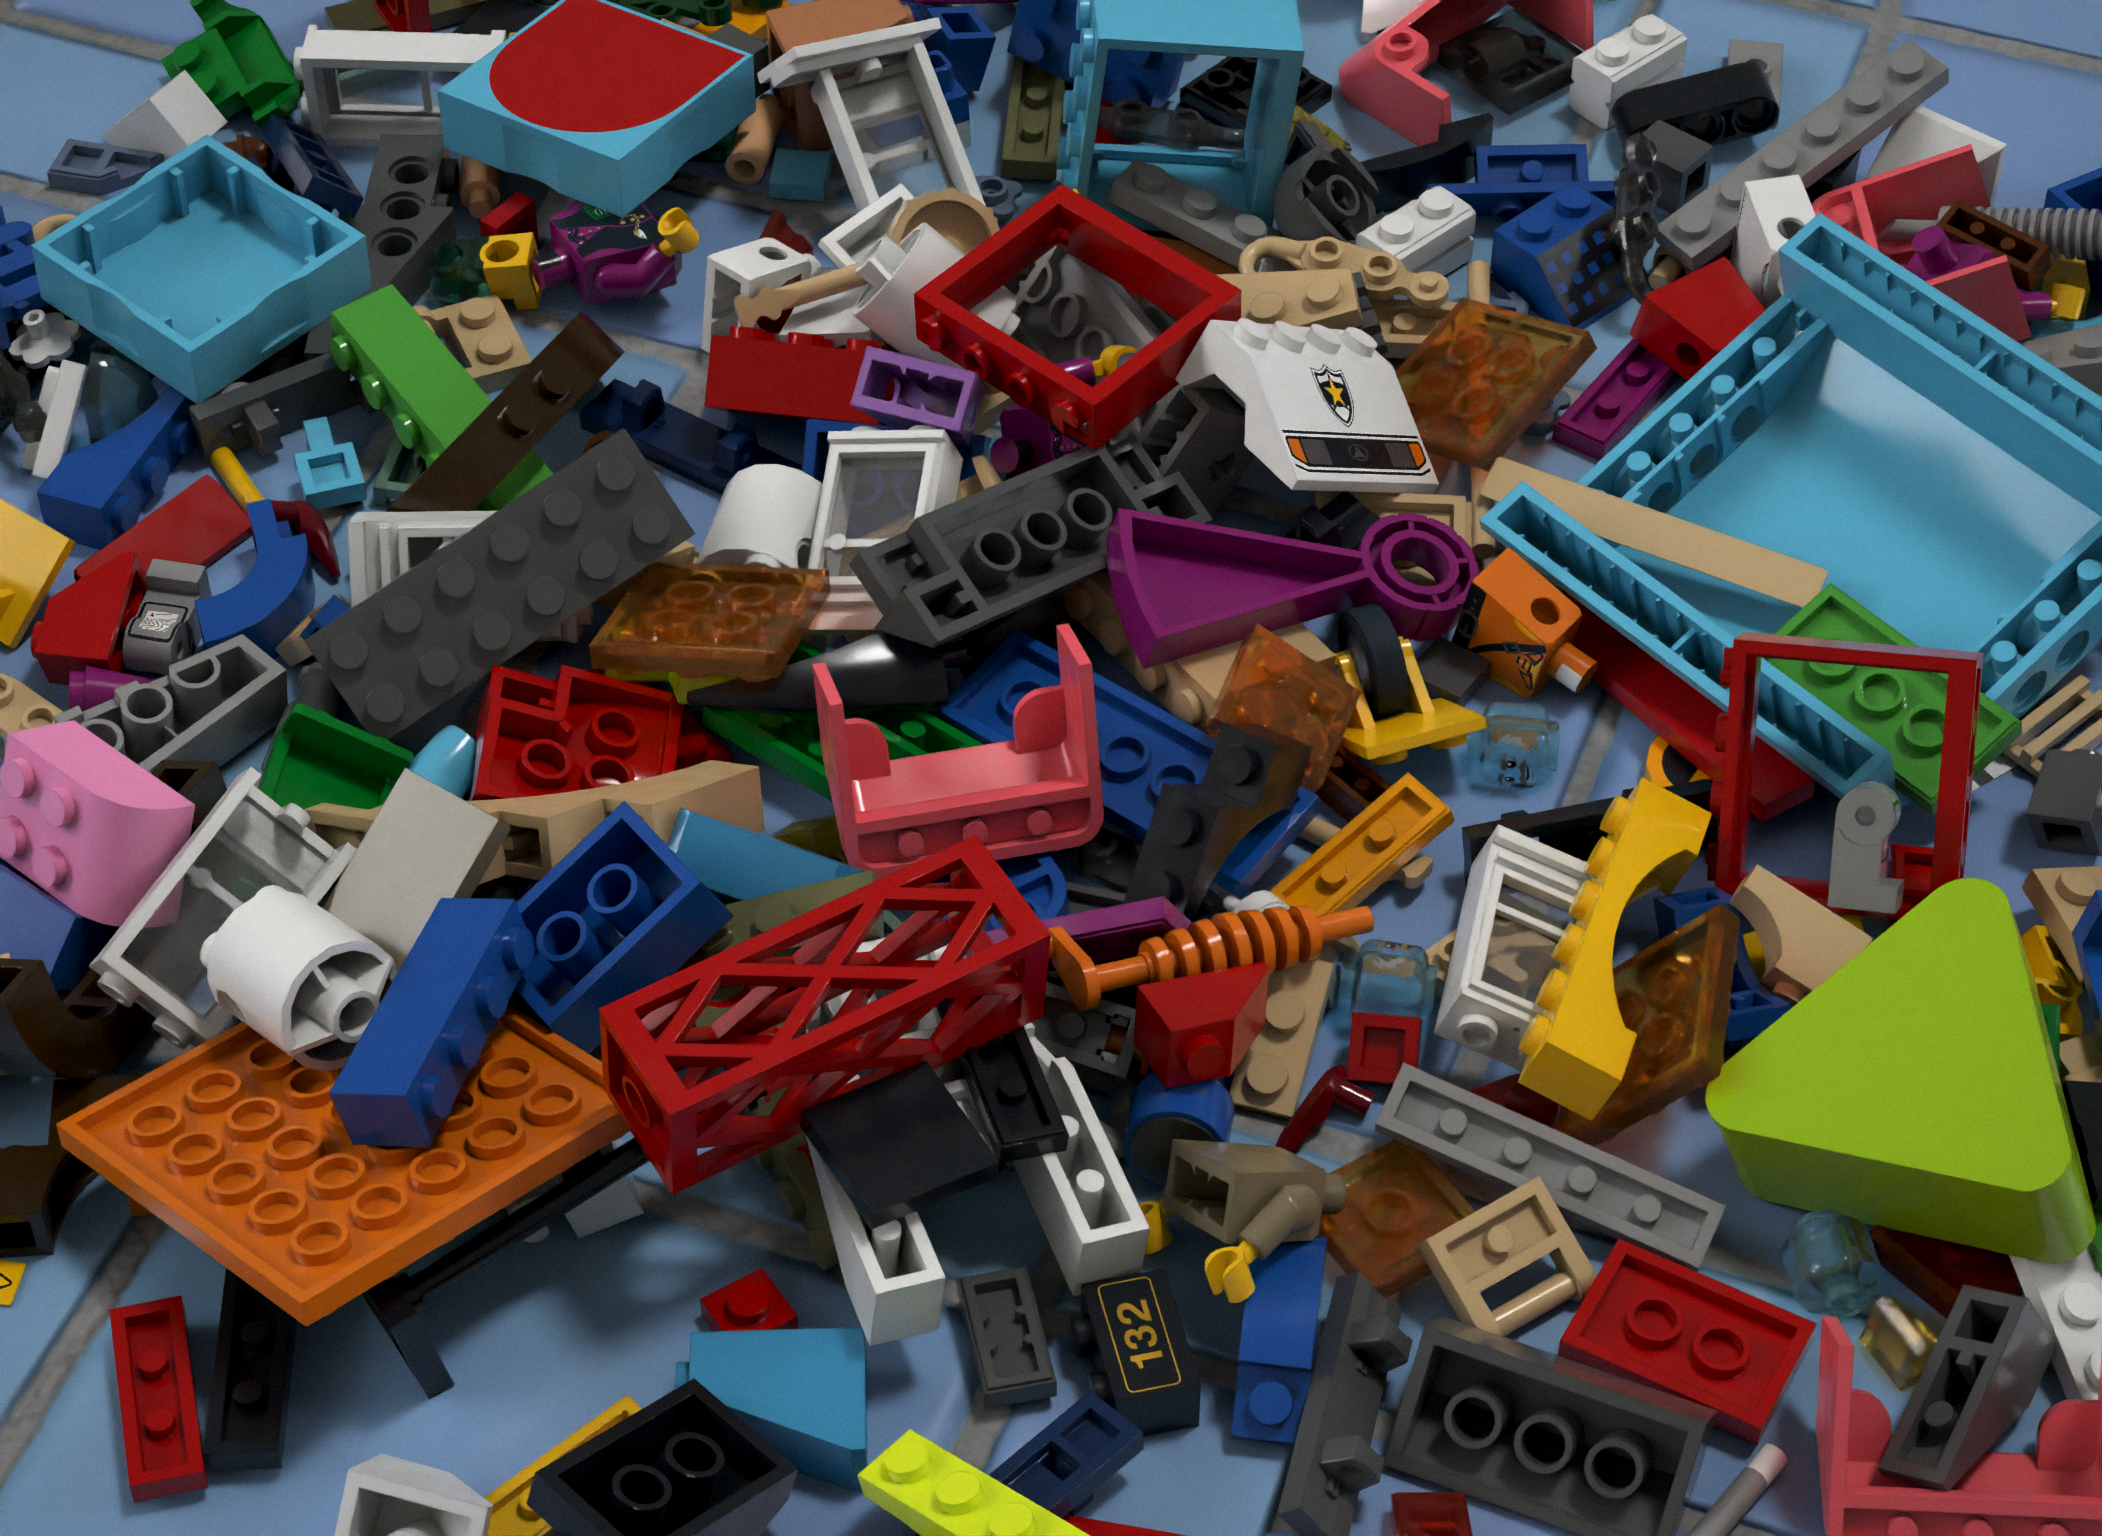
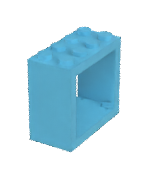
M1077 0L1076 29L1081 30L1080 43H1072L1070 49L1069 75L1070 77H1075L1073 90H1065L1063 100V123L1068 124L1067 136H1059L1057 143L1056 164L1057 169L1062 170L1060 185L1063 184L1071 190L1077 188L1080 195L1137 229L1165 231L1107 201L1113 182L1137 158L1145 163L1161 167L1167 174L1196 189L1208 191L1217 200L1245 214L1254 215L1263 220L1266 225L1272 227L1274 220L1272 197L1278 181L1282 177L1305 53L1296 0ZM1108 49L1258 58L1242 152L1095 143Z

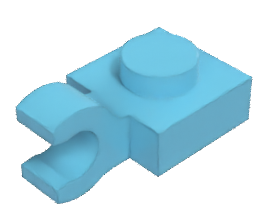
M326 416L303 421L308 441L306 443L308 451L294 454V460L305 501L316 510L366 500L365 482L353 443L348 442L334 445Z

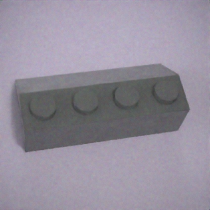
M1440 1316L1424 1326L1385 1455L1384 1465L1582 1536H1676L1696 1484L1718 1410Z

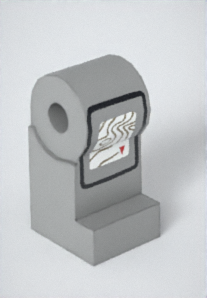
M152 559L145 575L148 589L136 616L131 618L127 624L122 654L126 669L158 673L166 676L169 674L168 666L194 655L202 638L194 600L208 598L212 594L206 566Z
M1876 781L1862 782L1847 792L1838 804L1835 815L1827 907L1896 914L1902 906L1904 879L1886 877L1889 835L1899 823L1902 813L1901 804L1895 791L1886 784Z

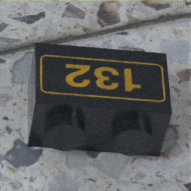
M1165 1268L1081 1284V1314L1070 1316V1327L1078 1358L1089 1356L1094 1373L1087 1374L1088 1392L1092 1391L1141 1429L1143 1437L1199 1426L1201 1383Z

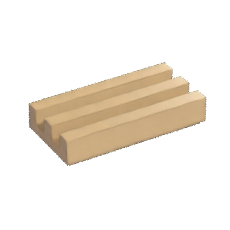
M2080 674L2021 720L2022 734L2002 753L2038 779L2043 763L2037 758L2043 755L2047 749L2060 744L2070 736L2073 730L2091 716H2095L2099 720L2061 750L2095 749L2102 743V689L2095 693L2089 691L2088 688L2091 681ZM2076 704L2079 705V706H2077L2074 710H2072L2070 713H2068L2066 716H2064L2061 720H2059L2057 723H2055L2052 727H2050L2048 730H2046L2043 734H2041L2039 737H2037L2034 741H2032V742H2031L2030 744H2028L2026 747L2022 748L2023 745H2025L2028 741H2030L2032 738H2034L2037 734H2039L2041 731H2043L2045 728H2047L2050 724H2052L2054 721H2056L2059 717H2061L2063 714H2065L2068 710H2070V709H2071L2072 707H2074Z

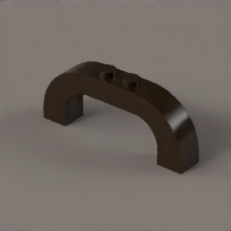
M581 311L386 512L473 511L610 369L625 351L587 314ZM409 537L411 568L426 559L443 542V537Z
M162 760L151 772L153 776L195 804L191 835L227 791L216 761ZM212 838L192 865L197 869H207L211 873L212 880L224 889L235 854L215 838ZM184 874L177 923L157 928L141 929L122 954L179 998L204 967L200 960V951L204 941L211 934L217 932L227 920L216 915L220 900L206 889L194 888L190 884V877ZM0 958V1070L18 1076L87 1079L106 1074L125 1061L139 1044L147 1038L148 1033L153 1029L152 1024L156 1017L136 1002L131 1007H126L112 999L97 985V981L101 976L93 969L89 970L62 1002L43 960Z

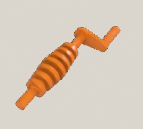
M1307 905L1291 906L1288 911L1282 907L1266 908L1262 913L1256 909L1241 910L1237 915L1229 911L1215 914L1211 921L1209 919H1202L1191 923L1187 930L1180 927L1166 932L1163 940L1158 936L1144 940L1140 943L1139 952L1136 957L1100 965H1094L1091 958L1061 926L1047 928L1051 934L1049 959L1076 1007L1084 1011L1099 1006L1101 992L1141 983L1149 984L1258 962H1264L1267 965L1270 976L1274 969L1281 972L1294 967L1298 960L1305 963L1318 958L1324 942L1372 932L1374 929V919L1371 910L1367 906L1321 916L1315 915L1314 911Z

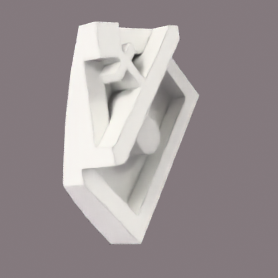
M62 359L60 368L48 366L22 460V468L31 470L33 476L46 480L67 453L89 367L86 365Z

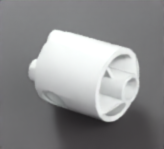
M921 223L913 229L899 245L895 244L886 235L882 236L871 247L856 268L855 272L865 279L868 284L857 299L851 314L903 355L965 370V368L941 353L930 350L928 345L917 339L914 293L963 258L965 254L927 223ZM1004 286L970 310V312L1009 336L1012 335L1021 320L1015 315L1017 296Z
M755 464L738 471L726 485L691 575L690 585L700 605L718 621V627L721 629V632L730 639L745 641L750 639L753 634L780 636L786 632H793L794 617L799 616L823 485L820 481L801 470L780 464Z
M277 885L265 886L253 898L236 908L219 930L211 934L204 941L200 951V960L203 966L207 968V981L217 1003L306 1068L323 1071L344 1067L398 973L394 959L376 943L304 895L289 892Z

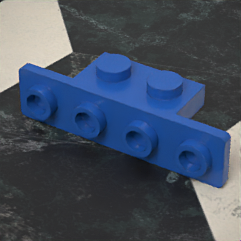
M1586 144L1476 146L1474 151L1475 183L1429 184L1425 189L1426 191L1435 186H1442L1471 205L1476 212V216H1492L1493 219L1498 221L1511 220L1571 181L1613 207L1619 219L1629 218L1636 213L1643 212L1650 194V185L1647 180L1589 181Z

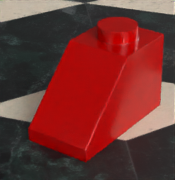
M122 552L49 598L43 621L35 623L31 634L32 656L37 658L49 683L69 685L70 671H86V665L126 673L127 669L124 665L122 654L125 630L130 619L136 616L148 589L146 573L137 553Z
M1264 962L1137 986L1133 1043L1166 1089L1226 1077L1232 1074L1264 1027L1269 968Z

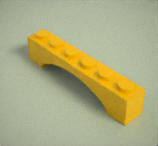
M1644 777L1640 779L1627 799L1620 795H1616L1599 827L1600 830L1608 833L1607 838L1602 836L1599 839L1584 868V872L1593 876L1592 880L1586 879L1583 882L1568 911V915L1577 919L1575 925L1570 923L1567 926L1552 955V959L1561 965L1559 970L1556 968L1551 970L1535 1001L1536 1005L1544 1009L1542 1016L1540 1014L1534 1016L1519 1044L1518 1051L1526 1054L1527 1058L1518 1083L1590 1121L1595 1118L1621 1083L1637 1033L1625 1027L1614 990L1613 948L1620 916L1623 910L1630 904L1651 892L1658 890L1666 895L1671 894L1697 858L1712 813Z

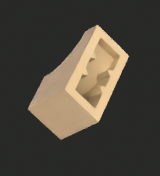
M1758 864L1741 881L1728 902L1746 917L1761 941L1765 955V973L1760 979L1761 984L1771 990L1773 994L1790 1003L1791 1008L1868 946L1873 937Z

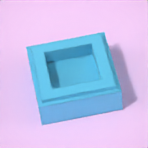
M776 148L769 179V197L773 199L824 202L832 167L831 152Z

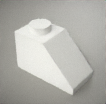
M184 70L128 113L102 136L113 146L161 153L164 156V161H166L205 135L212 137L228 121L186 70Z

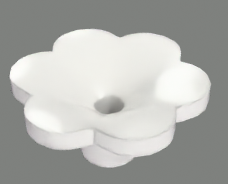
M40 309L31 310L24 315L23 324L18 327L16 331L17 338L11 343L9 352L14 360H24L28 368H42L51 360L60 361L73 353V342L81 336V328L74 320H66L62 313L52 312L45 314Z

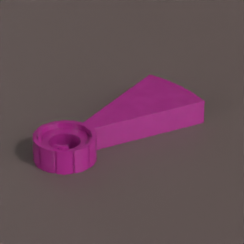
M1118 508L1106 538L1108 574L1115 606L1127 638L1144 669L1342 610L1371 604L1379 605L1386 612L1398 637L1402 636L1403 639H1409L1410 641L1412 639L1415 641H1430L1442 637L1443 634H1447L1456 627L1471 582L1480 574L1478 563L1475 561L1476 557L1471 547L1460 535H1457L1456 531L1445 523L1414 513H1403L1397 516L1393 514L1379 519L1369 527L1357 550ZM1398 560L1412 561L1415 565L1431 574L1437 585L1428 587L1413 584L1399 575L1391 562Z

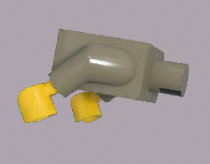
M1173 1139L1167 1184L1161 1189L1164 1197L1158 1202L1146 1201L1139 1204L1150 1227L1145 1254L1160 1251L1172 1242L1173 1236L1166 1219L1174 1214L1226 1244H1239L1238 1247L1232 1246L1217 1249L1211 1252L1205 1260V1272L1213 1295H1218L1225 1290L1229 1302L1239 1303L1250 1297L1255 1290V1284L1248 1265L1255 1259L1264 1261L1281 1242L1312 1241L1319 1234L1321 1215H1337L1344 1207L1346 1197L1345 1183L1338 1173H1325L1323 1168L1284 1148L1268 1145Z

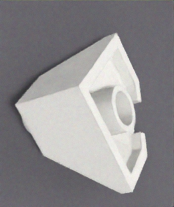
M379 1454L348 1469L334 1536H487L493 1504L451 1472L386 1454Z

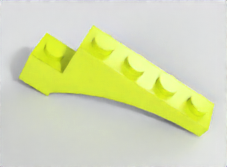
M911 1429L857 1475L863 1495L900 1519L920 1536H1090Z

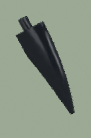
M886 632L875 633L836 650L781 668L688 691L686 700L689 704L737 711L787 715H818L812 664L825 662L843 702L844 715L902 712L948 706L949 693L945 669L965 666L967 664V652L963 641L943 643L931 648Z

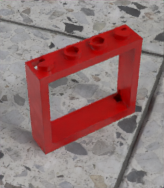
M1061 184L914 293L917 339L928 345L930 350L941 353L965 368V370L976 372L981 380L1008 395L1017 405L1032 410L1054 424L1063 434L1067 432L1096 450L1179 384L1175 378L1210 320L1238 322L1241 318L1242 290ZM1055 246L1179 319L1094 387L1086 384L970 312L972 308Z
M1743 632L1734 639L1733 648L1724 649L1723 667L1720 669V686L1730 687L1728 713H1719L1715 729V751L1724 752L1725 759L1723 778L1715 777L1711 788L1710 813H1712L1711 816L1720 817L1718 843L1709 842L1705 861V864L1708 865L1707 881H1715V887L1733 896L1741 881L1749 874L1745 872L1762 657L1948 674L1930 891L1904 889L1901 908L1896 914L1827 907L1829 881L1787 876L1777 877L1833 913L1896 920L1902 918L1940 886L1950 881L1964 878L1984 653Z

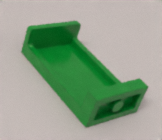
M297 703L274 737L258 789L282 808L289 803H294L304 810L321 803H329L369 810L384 804L404 768H410L414 754L405 748L393 744L384 737L363 731L334 718L324 711L315 710L304 704ZM235 855L224 889L244 904L253 898L260 889L274 884ZM340 877L329 888L317 904L318 906L323 908ZM220 901L216 915L227 919L233 910Z

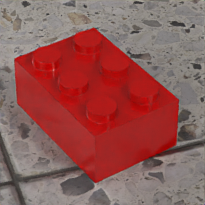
M730 326L729 337L712 335L704 407L728 413L802 421L815 419L888 426L853 407L850 403L867 346L891 351L892 346L882 345L883 342L847 338L846 349L833 348L834 340L825 339L821 335L788 332L787 343L775 342L776 334L765 332L766 330L741 326ZM893 379L886 388L885 401H891L895 390Z

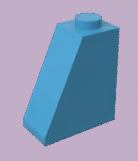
M684 808L679 810L668 842L669 848L708 889L742 901L865 872L862 869L763 833Z
M862 1327L690 1332L689 1361L676 1362V1389L695 1378L798 1468V1472L852 1491H862L857 1475L868 1466L867 1361L865 1334Z

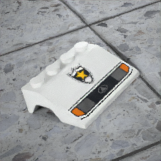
M1240 318L1238 322L1210 320L1175 378L1182 387L1224 389L1245 409L1244 445L1291 490L1434 494L1439 486L1438 479L1393 366L1375 350L1377 347L1376 341L1358 328L1347 327L1346 330L1328 329L1319 324H1312L1311 327L1292 326L1283 321H1276L1275 324H1263L1246 318Z

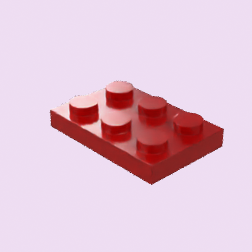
M1618 1239L1559 1342L1558 1356L1718 1410L1714 1423L1715 1427L1758 1445L1813 1341L1817 1323L1622 1239Z

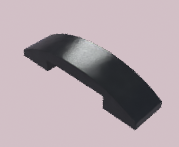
M1485 113L1439 125L1437 142L1361 161L1375 181L1379 194L1372 198L1376 214L1383 210L1384 213L1395 211L1410 201L1419 199V196L1425 192L1426 186L1429 184L1465 183L1475 176V147L1492 144L1494 118L1491 114Z

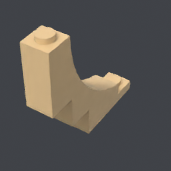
M709 760L673 772L598 788L530 797L467 801L511 826L509 833L478 885L504 875L541 880L623 801L667 845L680 808L753 831H762L765 829L759 766ZM321 803L304 809L311 817V821L306 827L334 849L347 842L357 849L383 805L367 810Z

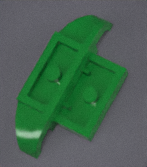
M191 0V6L204 23L202 26L205 32L191 41L182 43L174 52L161 59L170 79L172 80L182 71L186 70L226 120L249 106L254 113L252 115L254 121L262 131L271 113L281 118L291 114L297 108L300 92L305 89L300 80H296L291 64L263 18L249 9L231 5L225 0Z

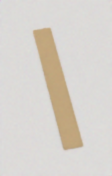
M1498 457L1495 460L1480 491L1482 496L1499 502L1520 482L1524 481L1598 537L1802 608L1820 593L1828 575V570L1503 457Z

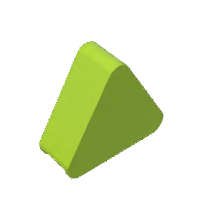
M1962 878L1950 881L1937 888L1720 1066L1707 1085L1705 1100L1710 1116L1725 1140L1743 1186L1751 1195L1760 1200L1844 1219H1854V1221H1861L1867 1224L2048 1264L2063 1263L2077 1257L2087 1249L2095 1236L2097 1225L2035 978L2009 900L1998 886L1989 881L1978 878Z

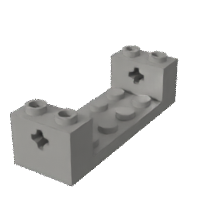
M1057 246L1053 247L1003 285L1017 296L1015 315L1021 320L1012 336L1015 340L1054 364L1085 356H1090L1091 361L1098 360L1103 350L1110 345L1130 346L1137 349L1136 352L1121 355L1117 362L1118 368L1162 334L1121 284ZM1105 376L1096 378V383L1102 381ZM1178 384L1110 438L1111 446L1135 436L1163 477L1177 471L1181 473L1212 518L1255 458V455L1244 445L1245 409L1224 389L1182 387Z

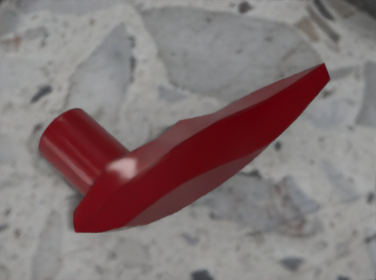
M271 500L276 521L288 520L289 525L299 535L306 533L309 548L315 553L334 580L338 579L341 574L334 542L326 523L318 511L304 500Z
M1343 1064L1328 1069L1317 1081L1279 1136L1276 1147L1292 1152L1305 1139L1312 1128L1325 1121L1332 1104L1364 1119L1375 1094L1344 1080L1347 1071Z

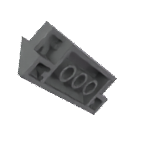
M1132 436L1106 448L1104 445H1101L1098 449L1094 450L1087 446L917 517L906 532L858 551L849 566L883 615L874 629L934 648L1108 571L1106 538L1118 508L1210 524L1213 519L1181 473L1177 471L1163 477L1137 438Z

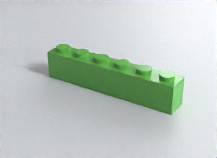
M393 284L331 312L332 338L329 339L328 345L335 363L342 371H351L360 382L368 403L375 410L382 409L393 422L395 432L402 444L408 449L414 447L425 460L427 468L492 402ZM532 449L473 511H498L554 473Z

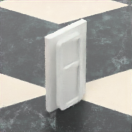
M939 17L796 46L759 71L757 76L760 84L772 82L774 88H782L815 81L819 70L826 68L831 69L833 77L853 73L861 62L874 57L879 58L882 66L900 63L906 60L914 44L923 42V40L941 29Z

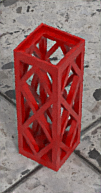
M974 835L599 1008L603 1089L671 1194L674 1195L803 1133L800 1127L801 1111L924 1061H927L931 1068L935 1069L962 1056L969 1048L974 1046L979 1048L985 1045L988 1040L1005 1033L1008 1034L1043 1017L1051 934L979 837ZM950 874V882L931 883ZM883 910H917L871 951L856 952ZM948 914V918H947V919H945V920L939 922L940 920H942V919ZM991 914H993L1009 936V938L996 944L992 943L982 929ZM810 939L792 956L771 957ZM948 945L939 960H916ZM721 985L756 986L711 1026L692 1027ZM790 987H800L781 996ZM876 989L897 990L867 1004ZM852 990L831 1022L801 1035L822 1003ZM945 998H955L930 1039L900 1038ZM784 1022L776 1035H757ZM868 1031H871L865 1037H858ZM690 1067L682 1080H680L676 1072ZM714 1067L732 1068L706 1080ZM879 1068L859 1079H856L846 1084L862 1069ZM795 1075L769 1116L737 1115L778 1078ZM706 1109L703 1113H701V1114H696V1113H698V1112H700V1111ZM715 1147L697 1156L698 1148Z

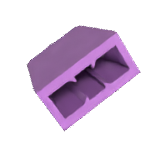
M867 346L850 405L896 429L909 430V428L915 425H929L938 429H944L953 443L968 446L985 387L976 372ZM893 379L895 384L893 398L891 401H885L886 388Z

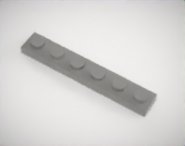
M1908 39L1655 226L1656 242L1692 272L1698 270L1733 244L1744 182L1799 175L1805 189H1807L1949 83V68L1911 39Z

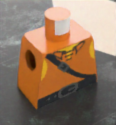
M1507 547L1472 580L1451 642L1491 661L1490 677L1488 679L1523 698L1534 697L1552 678H1555L1573 692L1579 693L1591 680L1598 667V662L1573 646L1583 618L1580 608L1515 551Z

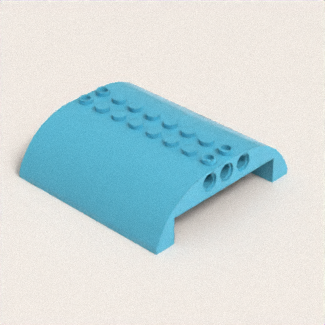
M1819 212L1778 249L1784 294L1576 483L1828 570V575L1821 591L1832 583L1918 647L1984 653L1980 692L2017 719H2020L2069 673L2102 638V397ZM1524 481L1520 482L1479 519L1481 529L1505 547L1515 551L1538 572L1726 713H1728L1730 687L1720 686V669L1723 667L1724 649L1733 648L1734 639L1743 632L1774 634L1802 609V607L1598 537ZM1761 659L1756 736L1840 799L1853 787L1862 782L1876 781L1886 784L1895 791L1900 800L1901 808L1914 803L1896 789L1891 752L1765 659Z

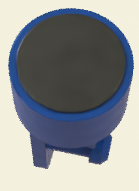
M1149 1065L1147 1076L1139 1082L1133 1092L1123 1139V1153L1132 1170L1146 1181L1160 1187H1165L1173 1139L1229 1143L1234 1118V1104L1227 1091L1230 1076L1166 1089Z

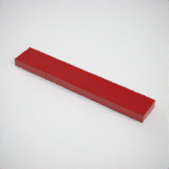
M1561 590L1582 612L1583 618L1573 646L1598 662L1597 670L1591 679L1712 781L1715 777L1723 778L1725 753L1715 751V729L1719 713L1726 712L1564 590ZM1755 736L1750 812L1761 822H1765L1812 798L1814 779L1758 736Z

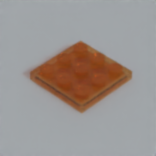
M1462 297L1395 373L1426 451L1489 471L1493 467L1495 460L1498 457H1503L1505 452L1534 419L1540 415L1542 410L1564 385L1577 373L1597 347L1589 331Z
M653 562L643 569L590 643L592 668L615 669L616 672L622 675H639L648 671L676 672L680 677L689 679L701 678L709 674L737 675L740 679L749 682L764 681L772 677L778 678L831 593L829 570Z
M1720 903L1613 968L1614 990L1622 1020L1627 1029L1637 1033L1621 1083L1592 1121L1561 1105L1557 1131L1595 1147L1602 1142L1605 1143L1612 1140L1619 1132L1649 1115L1652 1116L1660 1113L1667 1105L1693 1090L1706 1087L1708 1083L1713 1082L1716 1077L1720 1076L1724 1063L1723 1049L1727 1018L1731 1008L1730 994L1734 964L1737 959L1736 946L1740 917Z

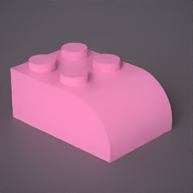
M75 720L7 734L4 762L0 769V857L77 914L102 924L120 927L190 838L195 804ZM184 875L142 929L157 928L177 923Z

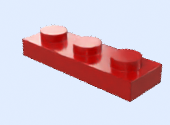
M182 1296L109 1309L129 1487L134 1503L208 1488L187 1318Z

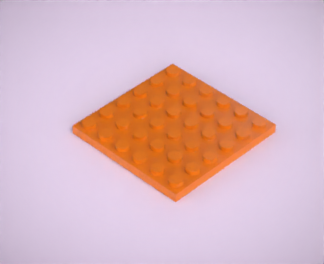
M509 1004L503 1016L498 1019L481 1050L478 1063L472 1067L454 1100L450 1114L443 1120L429 1148L353 1145L329 1095V1091L343 1068L331 1071L306 1068L243 1022L234 1025L56 1124L63 1148L306 1327L322 1317L330 1315L350 1300L378 1283L391 1278L406 1266L439 1246L450 1242L462 1232L500 1209L511 1205L518 1198L556 1175L567 1171L574 1164L612 1141L623 1137L630 1131L603 1089L602 1062Z

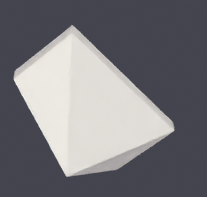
M900 183L820 239L818 246L839 268L861 262L871 247L882 236H887L891 222L901 209L903 201L911 200L915 197Z

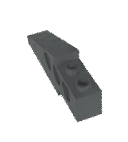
M380 135L364 204H361L355 218L340 212L338 214L339 219L366 235L372 289L354 301L393 284L412 307L458 255L459 246L454 209L449 193L458 191L460 169L458 159L450 158L449 149L444 148L443 135ZM331 316L309 330L304 350L305 361L330 352L328 342L332 338Z

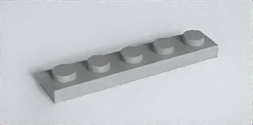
M1404 1062L1375 1123L1374 1131L1510 1192L1540 1176L1562 1215L1698 1272L1726 1209V1205Z

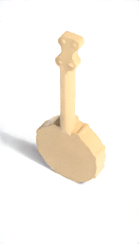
M946 187L940 191L924 193L911 200L903 201L901 209L891 222L887 237L899 245L913 229L921 223H927L967 255L998 232L1000 228L993 216L994 211L992 208L986 207L970 195L957 191L954 187ZM860 262L776 289L771 286H763L759 294L752 299L745 295H737L733 299V304L741 327L752 328L756 320L761 316L776 320L781 316L782 311L868 284L865 279L855 272Z

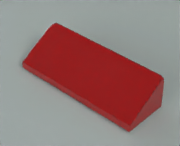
M205 475L77 566L74 570L75 582L124 551L137 553L145 573H147L152 559L207 567L252 534L249 517L216 480L209 475Z

